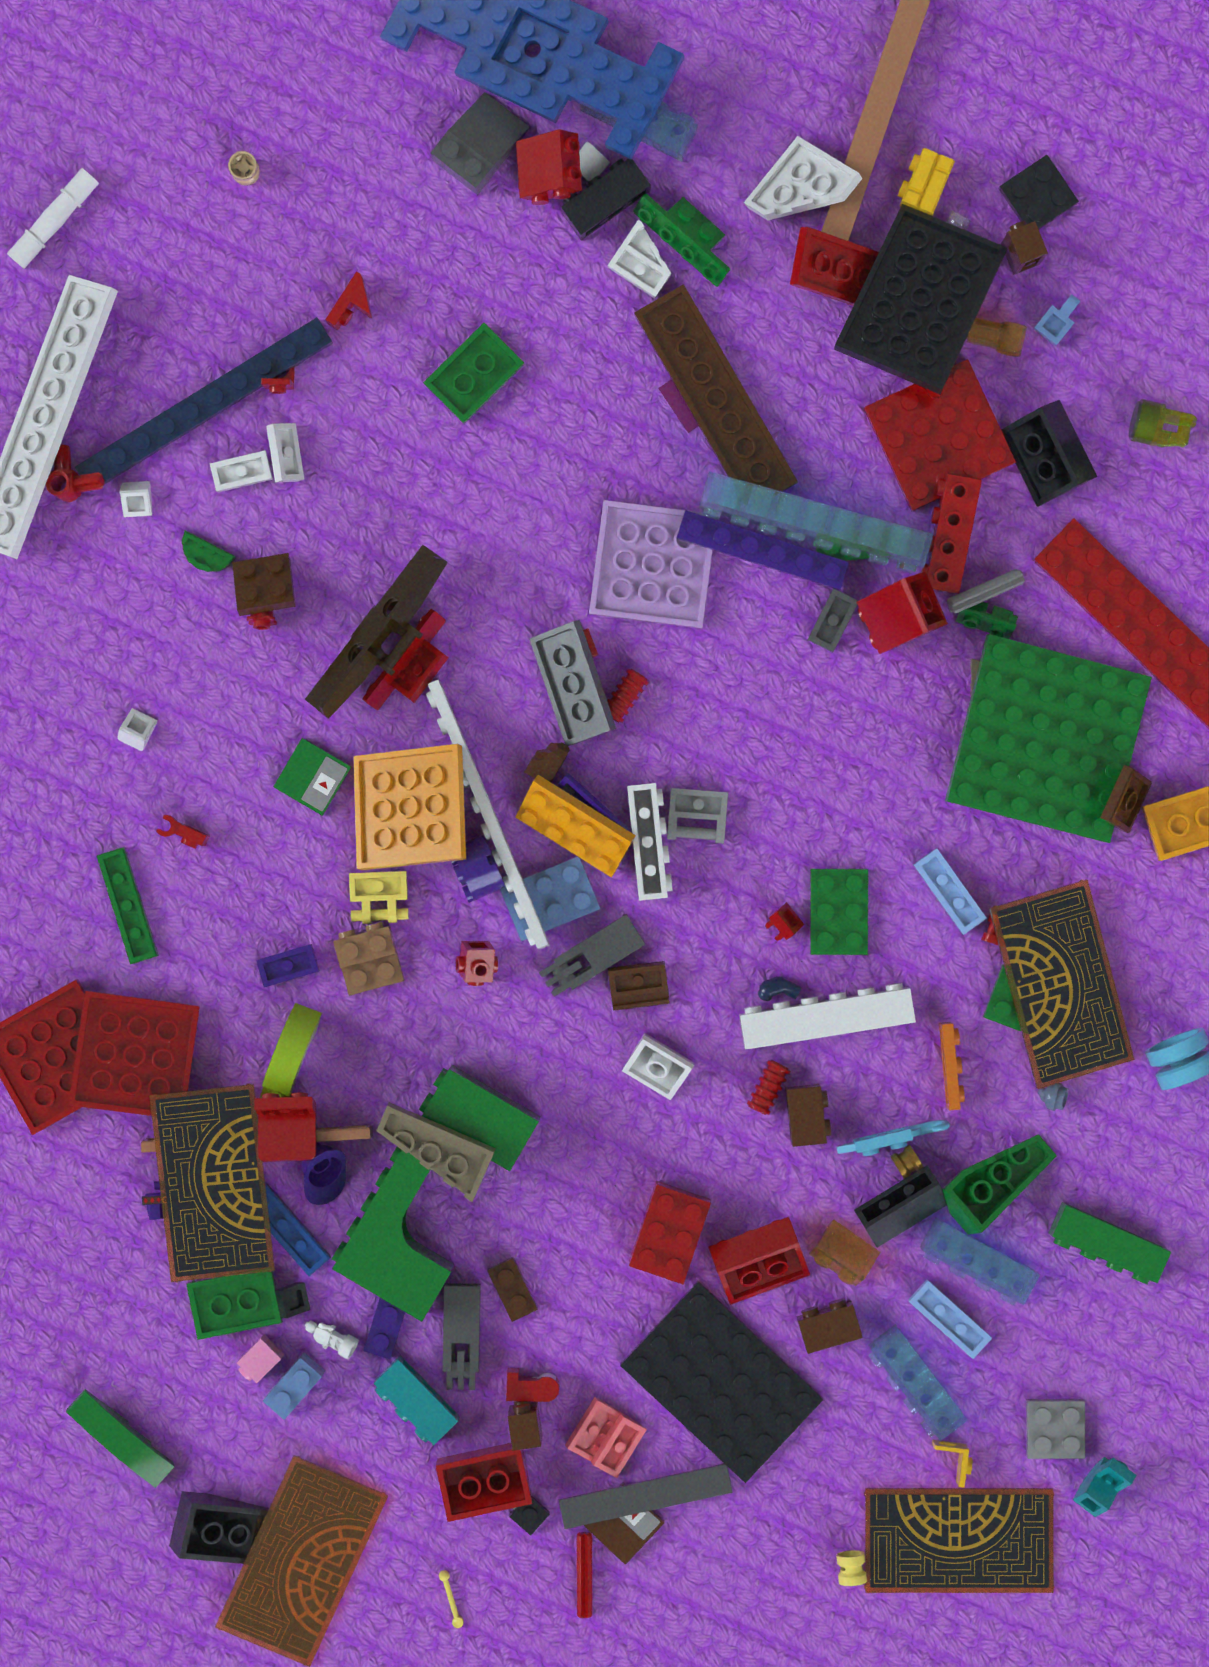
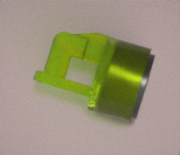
M1141 399L1135 405L1128 436L1133 442L1151 446L1185 447L1189 442L1191 428L1196 426L1197 417L1189 413L1167 409L1166 404ZM1164 423L1178 426L1177 433L1163 430Z

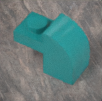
M1103 1457L1085 1477L1073 1501L1094 1517H1097L1110 1509L1117 1493L1132 1485L1137 1475L1130 1471L1125 1463L1115 1458L1109 1460Z

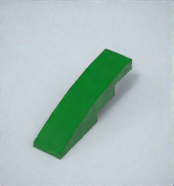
M86 1389L66 1409V1413L93 1438L153 1487L156 1488L175 1467L173 1461L152 1447L150 1440L129 1426L128 1420Z

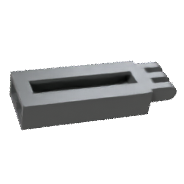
M627 914L556 957L554 959L555 963L540 971L539 974L541 977H545L550 972L553 973L554 977L546 981L545 984L549 987L558 981L560 986L551 992L555 997L569 987L572 990L641 948L645 943ZM584 954L590 965L574 975L573 972L583 966L579 961L571 966H568V963Z
M445 1283L443 1372H447V1390L453 1389V1378H458V1390H464V1379H469V1390H475L476 1372H479L481 1284ZM456 1343L468 1344V1362H464L465 1350L457 1351V1362H455Z

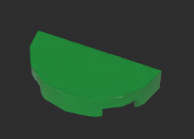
M186 530L184 531L182 538L184 554L188 562L197 569L206 572H218L229 567L236 559V556Z

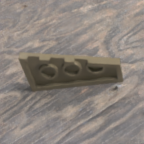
M390 1102L377 1128L378 1133L405 1153L409 1152L420 1161L421 1165L428 1170H433L444 1178L443 1181L452 1188L453 1186L465 1194V1198L473 1202L496 1148Z

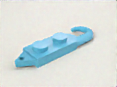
M936 1120L909 1127L906 1126L852 1139L853 1142L836 1148L838 1154L856 1151L857 1153L862 1152L863 1156H870L880 1153L879 1148L890 1146L891 1150L908 1146L907 1141L913 1140V1137L946 1130L950 1127V1123L946 1120Z

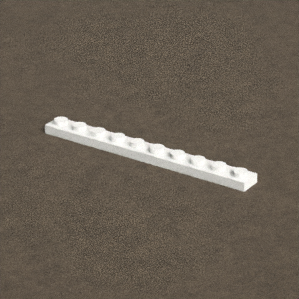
M439 680L428 684L430 692L426 693L432 709L437 707L441 718L437 719L443 735L448 733L452 744L462 745L463 784L465 788L471 787L474 794L470 798L476 814L481 812L485 823L480 824L487 840H493L496 847L495 850H492L495 862L498 867L503 865L507 876L502 877L509 893L514 891L518 902L514 903L517 915L520 920L525 918L529 929L524 930L531 946L536 944L539 950L550 946L443 686Z

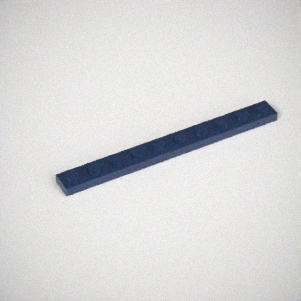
M316 317L75 466V469L79 475L102 473L106 484L263 387L261 385V378L275 379L333 344V342Z

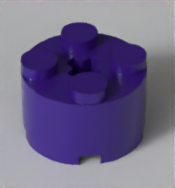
M484 835L466 842V860L451 861L453 866L458 864L453 868L461 885H466L462 888L469 903L506 887Z

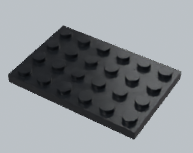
M902 204L835 343L834 350L941 395L1008 248Z
M699 1281L692 1286L620 1363V1366L745 1483L823 1401L822 1396Z

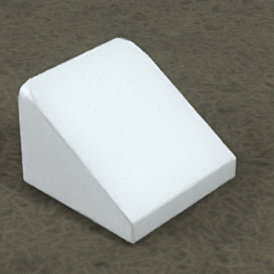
M588 141L579 150L582 178L587 182L601 175L610 164Z
M150 481L122 483L120 497L123 516H152Z
M132 708L119 728L118 740L143 751L158 720Z

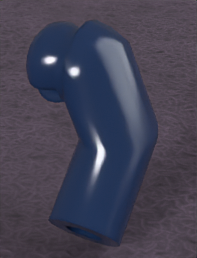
M776 976L763 981L759 987L758 996L763 1001H770L773 996L784 993L796 1000L802 987L781 976Z

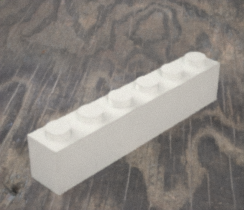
M903 983L885 985V991L875 992L874 987L857 990L858 995L848 997L846 992L829 994L830 999L818 1001V996L801 999V1004L790 1006L789 1001L773 1003V1009L762 1010L761 1005L744 1008L745 1013L739 1014L745 1050L915 1023L911 989L909 987L903 988Z

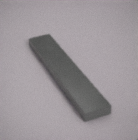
M725 1464L558 1500L564 1529L733 1492L728 1467Z

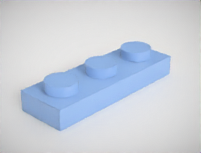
M937 848L913 864L962 935L987 919Z
M928 1279L908 1299L916 1309L972 1359L992 1339L985 1330Z

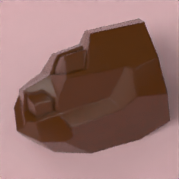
M562 742L550 743L546 749L537 750L524 773L533 778L540 775L552 783L570 752L569 747Z

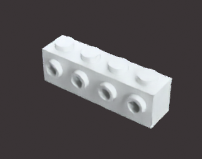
M656 783L627 786L632 833L636 835L633 840L639 901L668 898L667 892L673 890L671 874L665 875L664 863H670L668 846H662L661 835L667 834L665 817L659 818L658 806H664L662 789H656Z

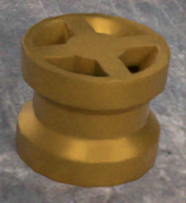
M910 1144L900 1154L894 1153L890 1156L904 1179L914 1171L924 1167Z

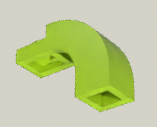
M295 1003L269 1063L262 1084L263 1088L260 1098L266 1093L279 1094L280 1097H291L301 1065L316 1034L322 1015L321 1012Z

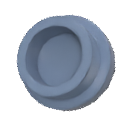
M1062 1083L1049 1084L1046 1088L1038 1090V1094L1041 1100L1045 1102L1047 1109L1052 1111L1064 1109L1069 1089L1063 1087Z

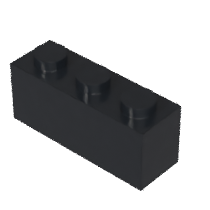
M623 158L619 159L609 167L610 172L602 178L600 175L594 177L586 184L587 189L580 194H577V192L572 193L570 198L563 200L564 205L561 207V213L581 241L635 203L644 194L651 191V184L633 159L628 158L626 161Z
M927 1165L854 1209L875 1246L879 1247L942 1209L947 1203L942 1187Z

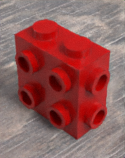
M558 129L516 141L518 187L521 199L531 200L533 205H544L549 203V199H567L571 197V193L582 191L578 133Z

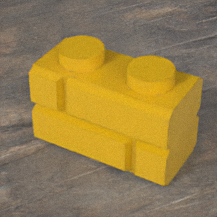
M923 148L920 155L914 154L908 169L913 172L909 182L903 181L897 195L902 198L899 206L901 207L904 204L932 216L955 161L927 148Z

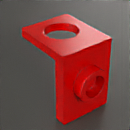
M295 367L288 370V373L281 378H261V385L265 389H269V393L285 394L286 390H294Z

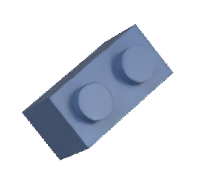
M303 1352L269 1391L263 1402L285 1420L319 1381L325 1370Z

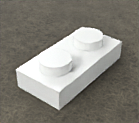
M278 423L266 426L275 482H298L304 480L296 423Z
M265 450L210 463L216 492L273 480Z

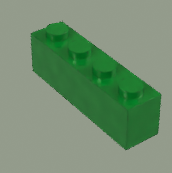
M1064 1202L1061 1203L1048 1232L1055 1238L1053 1243L1068 1250L1071 1245L1081 1249L1080 1255L1093 1261L1097 1257L1106 1260L1105 1266L1120 1273L1124 1268L1133 1273V1279L1147 1285L1149 1280L1158 1284L1171 1254V1251L1165 1247Z

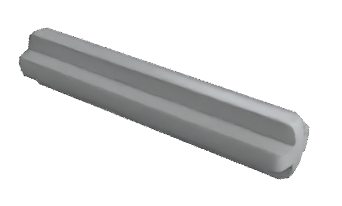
M1014 569L948 598V609L952 613H958L1020 586L1025 582L1021 570Z

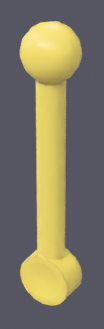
M442 1570L439 1573V1579L444 1583L454 1617L452 1625L455 1628H460L463 1626L464 1619L458 1614L448 1580L450 1574L448 1571Z

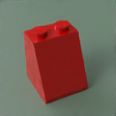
M926 572L903 578L857 601L859 617L862 622L866 623L870 632V642L878 650L879 654L890 651L948 624Z

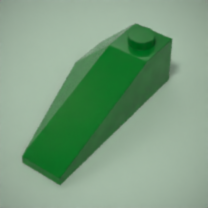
M1038 1134L961 1170L943 1189L949 1213L968 1235L982 1233L1057 1155Z

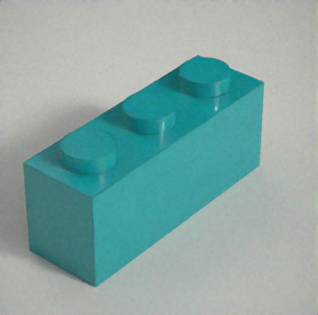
M401 1355L375 1379L376 1393L384 1401L390 1400L397 1407L395 1409L396 1414L405 1422L409 1420L416 1427L415 1433L425 1443L430 1441L435 1445L459 1421V1414Z

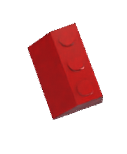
M789 1217L775 1220L768 1225L748 1230L741 1235L721 1240L714 1245L708 1246L730 1305L810 1276Z
M511 1443L437 1458L435 1466L447 1522L532 1504L523 1449L512 1451Z

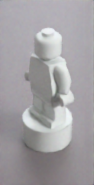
M312 1320L305 1324V1330L314 1333L313 1337L317 1343L321 1344L324 1349L330 1346L338 1351V1355L347 1360L350 1359L359 1343V1339L350 1334L347 1336L339 1334L335 1331V1325L330 1326L319 1323L317 1326V1323Z

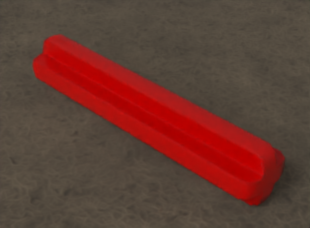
M590 1532L577 1533V1616L579 1618L592 1617V1534Z

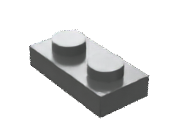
M833 588L807 640L833 653L857 606L858 600Z

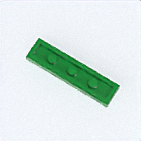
M122 847L97 855L130 965L159 956L126 848Z

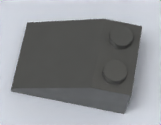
M484 92L431 152L432 160L478 196L516 147V141L521 140L530 127Z

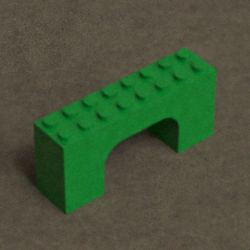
M454 1065L449 1070L443 1068L433 1084L438 1087L435 1094L428 1093L419 1108L423 1112L422 1117L496 1148L491 1161L510 1172L539 1123L541 1116ZM396 1147L389 1159L394 1164L391 1169L385 1167L375 1183L376 1186L380 1187L377 1193L371 1191L360 1210L365 1213L362 1218L357 1216L346 1233L350 1237L347 1243L342 1241L331 1260L336 1263L332 1270L422 1322L449 1277L454 1263L418 1243L409 1233L406 1224L407 1210L430 1169L428 1170L421 1165L420 1161L409 1152L405 1153L399 1147Z

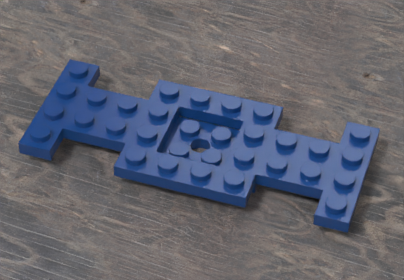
M399 0L380 36L382 41L405 52L408 51L420 27L466 49L454 71L456 76L554 123H557L567 101L574 100L616 120L605 142L606 148L631 160L685 58L683 53L658 42L646 66L643 67L597 45L609 23L608 18L571 0ZM530 45H539L541 51L536 57L526 55V50Z

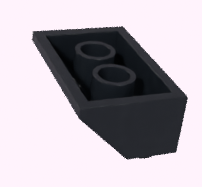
M1060 400L1044 405L1001 429L1037 507L1098 477Z

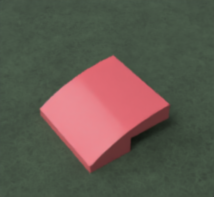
M594 1397L565 1446L570 1451L591 1461L595 1467L617 1478L647 1429L621 1411Z

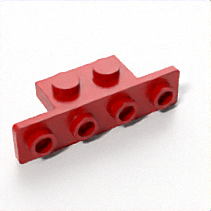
M430 609L421 617L415 628L423 634L421 639L415 638L393 667L395 673L392 676L383 670L376 681L368 687L366 694L362 698L363 701L374 709L379 710L393 690L396 689L413 703L416 702L449 658L430 644L431 640L446 622L441 615Z

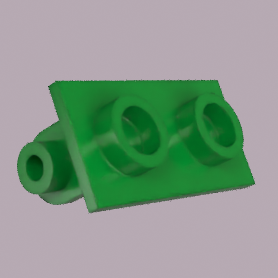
M981 602L959 612L955 622L961 623L969 629H979L991 635L1010 639L1017 626L1018 616L1013 614L1014 611L995 605L991 614L986 612L989 603Z

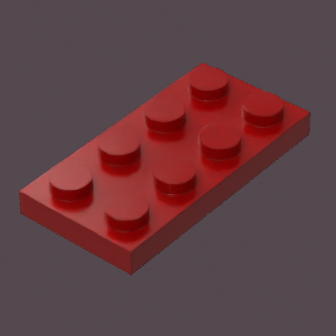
M800 227L790 285L854 306L879 252L810 227Z

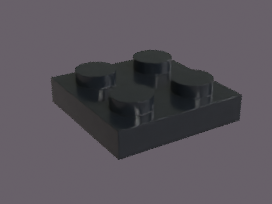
M1045 155L998 188L1020 222L1026 220V223L1029 224L1035 221L1038 229H1041L1079 202L1048 155Z

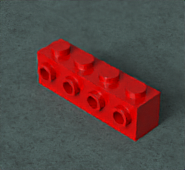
M945 473V478L939 479L937 495L941 496L939 507L934 506L931 523L935 524L934 534L928 535L925 552H930L928 564L923 563L921 573L926 572L930 584L935 590L960 593L982 480L979 478Z

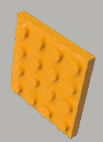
M451 744L353 756L357 869L370 870L466 860L462 745Z

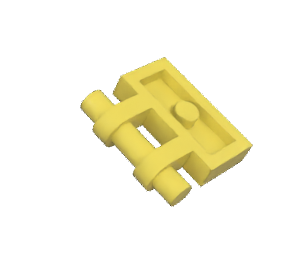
M407 871L349 873L350 902H362V910H351L352 922L362 921L363 924H372V921L388 920V923H397L398 920L409 919L408 908H397V900H408ZM387 900L388 909L371 908V901Z

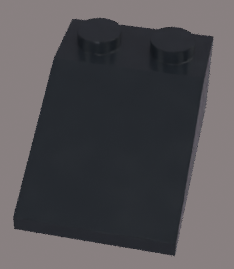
M182 1491L169 1547L180 1559L249 1564L271 1518L272 1510L212 1494Z

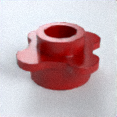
M273 611L250 614L247 617L249 625H253L254 629L267 630L270 629V626L277 625Z

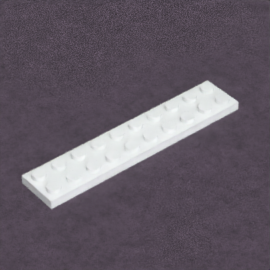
M69 275L0 457V553L18 559L118 293L112 287Z

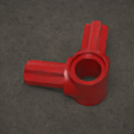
M61 444L54 460V470L50 472L45 485L48 492L64 502H72L80 497L82 492L102 489L105 485V480L102 473L99 472L78 475L77 472L71 470L69 445ZM66 482V487L60 491L62 484Z

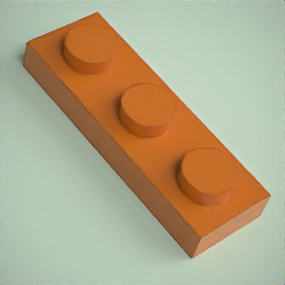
M951 1022L939 1023L946 1108L948 1110H961L960 1102H965L964 1087L958 1083V1074H962V1060L960 1056L956 1057L955 1045H960L959 1029L954 1028Z

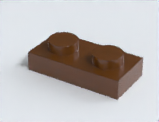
M514 1257L487 1269L512 1322L538 1310Z

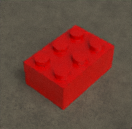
M656 1181L629 1259V1266L684 1285L711 1205V1200Z

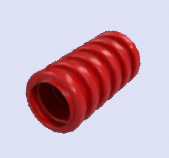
M633 669L626 670V677L622 676V683L616 685L618 689L616 692L612 691L611 699H607L613 720L618 723H623L624 719L622 717L629 714L628 708H633L634 704L632 702L639 699L637 695L639 692L643 693L644 690L642 688L644 685L647 686L649 684L644 676Z
M773 1060L767 1061L768 1067L763 1069L764 1075L759 1077L760 1083L755 1085L756 1091L751 1093V1101H747L748 1107L764 1115H770L771 1111L769 1108L770 1106L774 1107L775 1103L773 1100L774 1098L778 1099L779 1095L777 1092L778 1090L782 1091L783 1087H781L782 1082L786 1083L787 1079H785L786 1074L790 1075L791 1072L789 1068Z

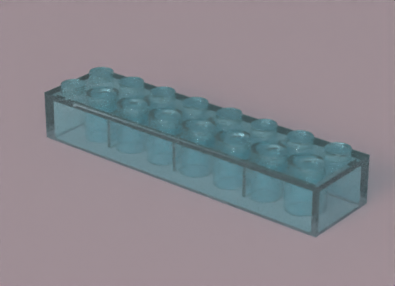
M708 472L697 508L703 510L702 515L719 520L722 515L731 518L730 523L746 527L749 523L758 525L757 531L774 535L776 531L786 533V539L800 543L804 539L814 541L813 546L829 550L832 549V546L841 548L840 554L853 558L860 557V554L869 556L868 562L883 566L887 565L888 562L897 564V570L907 573L916 572V570L924 568L933 538L932 533L713 472Z

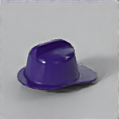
M316 1142V1157L312 1160L301 1161V1168L304 1175L306 1199L312 1204L323 1205L333 1201L340 1195L345 1186L346 1155L341 1150H336Z

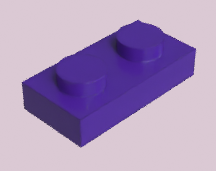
M312 944L256 960L264 988L320 971Z
M380 1298L363 1351L391 1360L405 1312Z

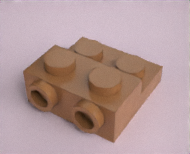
M382 922L365 926L367 932L356 934L355 929L338 933L339 939L333 941L349 996L405 981L390 926L383 927Z

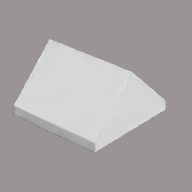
M644 1033L622 1071L671 1100L693 1069L694 1063Z

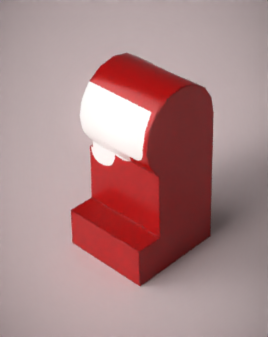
M508 1368L506 1401L549 1402L554 1400L559 1393V1380L551 1373H543L538 1377L519 1376V1368Z

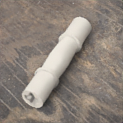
M81 168L64 189L60 190L62 193L43 211L29 231L26 229L25 233L6 254L25 269L41 249L46 247L44 244L62 227L76 207H81V204L99 183L87 171Z

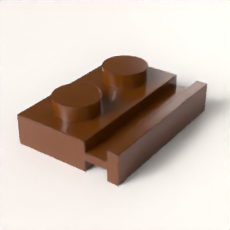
M665 961L608 968L613 1011L670 1003Z

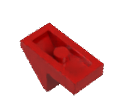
M357 271L325 319L328 325L337 331L341 325L345 327L354 313L351 311L353 307L372 318L364 279Z

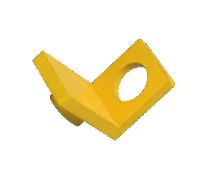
M932 1440V1446L935 1450L959 1453L956 1483L958 1487L965 1488L966 1474L971 1475L973 1463L972 1457H969L968 1446L963 1443Z

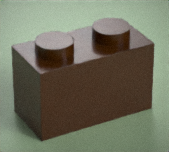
M1026 220L1010 226V231L1006 233L1001 245L1008 248L1005 255L1012 273L1015 275L1040 265L1048 252L1035 221L1027 224Z
M820 1084L785 1087L792 1147L826 1144V1136H831L830 1119H824L823 1108L828 1107L827 1090L822 1091Z
M845 1298L831 1301L829 1307L818 1310L817 1306L801 1311L802 1315L796 1316L808 1354L863 1338L852 1301L846 1302Z
M514 1401V1405L509 1406L507 1416L512 1451L541 1447L543 1434L538 1402Z

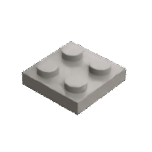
M1026 1399V1456L1028 1459H1085L1084 1399Z

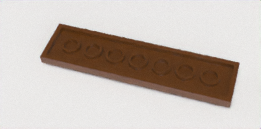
M684 284L634 312V316L747 511L749 512L797 484L798 481Z

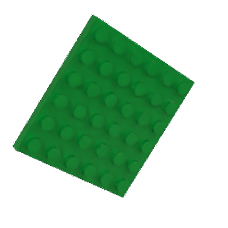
M987 634L945 801L1110 843L1114 826L1100 817L1123 766H1130L1152 677Z

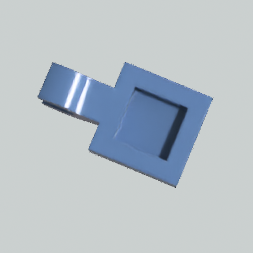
M1071 294L1059 310L1052 305L1033 329L1056 347L1075 323L1068 317L1081 301Z

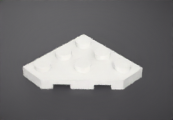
M797 136L744 203L748 209L768 221L843 202L860 183L862 177L857 171Z

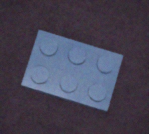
M579 857L523 879L544 932L601 909ZM503 887L500 891L520 940H526L527 936L524 930L529 929L525 918L520 920L517 915L514 903L518 902L515 893L514 891L509 893L507 888Z

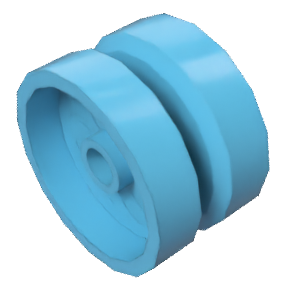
M1196 1028L1161 1041L1145 1051L1150 1066L1163 1067L1155 1075L1161 1090L1176 1088L1209 1074V1051H1201L1209 1043L1204 1028Z

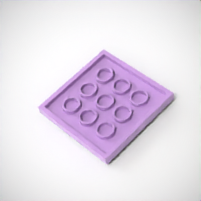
M603 500L589 614L703 628L712 550L676 539L685 510ZM690 511L715 520L717 519V514Z

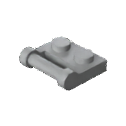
M671 788L667 839L676 840V837L715 840V843L724 844L728 792ZM677 817L717 820L716 829L677 826Z

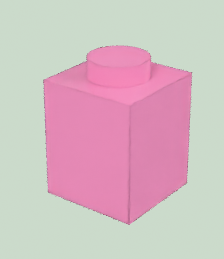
M264 1334L238 1360L237 1364L240 1366L238 1370L248 1381L253 1379L258 1383L282 1359L284 1353Z

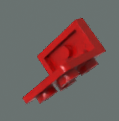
M297 1092L292 1093L291 1097H280L279 1094L266 1093L262 1095V1098H254V1110L258 1114V1158L261 1161H306L316 1157V1102L313 1097H308V1093Z

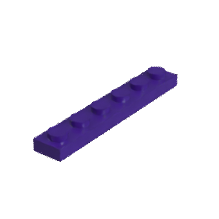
M687 510L684 512L676 539L836 590H841L849 564L847 561Z

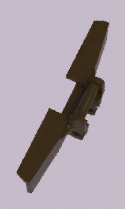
M422 545L378 604L372 607L350 636L349 642L305 700L324 716L330 718L364 682L376 665L392 676L395 673L393 667L415 638L421 639L423 636L409 622L425 601L448 562ZM394 632L402 636L393 650L387 655L381 648V645L389 634Z

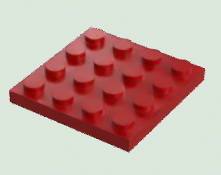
M968 359L954 365L941 395L913 384L864 407L868 420L911 512L941 498V496L937 495L939 479L945 478V473L983 479L1016 463Z
M78 979L0 1022V1079L32 1135L82 1108L68 1105L85 991Z
M85 991L68 1105L157 1117L156 1100L186 1097L188 1094L200 1006Z

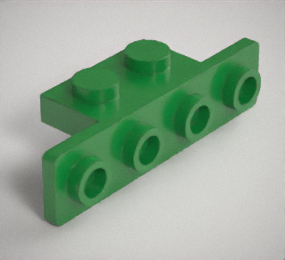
M644 194L634 208V214L657 233L663 241L676 250L683 259L695 267L707 280L718 287L729 273L730 268L711 250L722 241L725 234L684 197L666 211L648 194Z

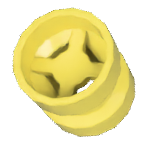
M850 1550L836 1554L837 1565L841 1567L838 1574L839 1585L858 1586L867 1582L866 1572L862 1567L865 1563V1553L863 1551Z

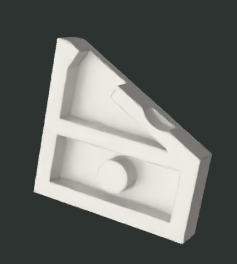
M638 220L608 264V268L656 299L670 278L671 272L662 260L643 223Z

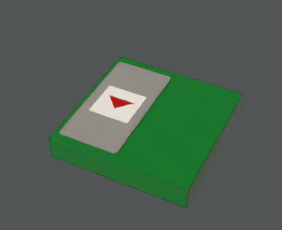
M302 738L273 787L323 816L352 767Z

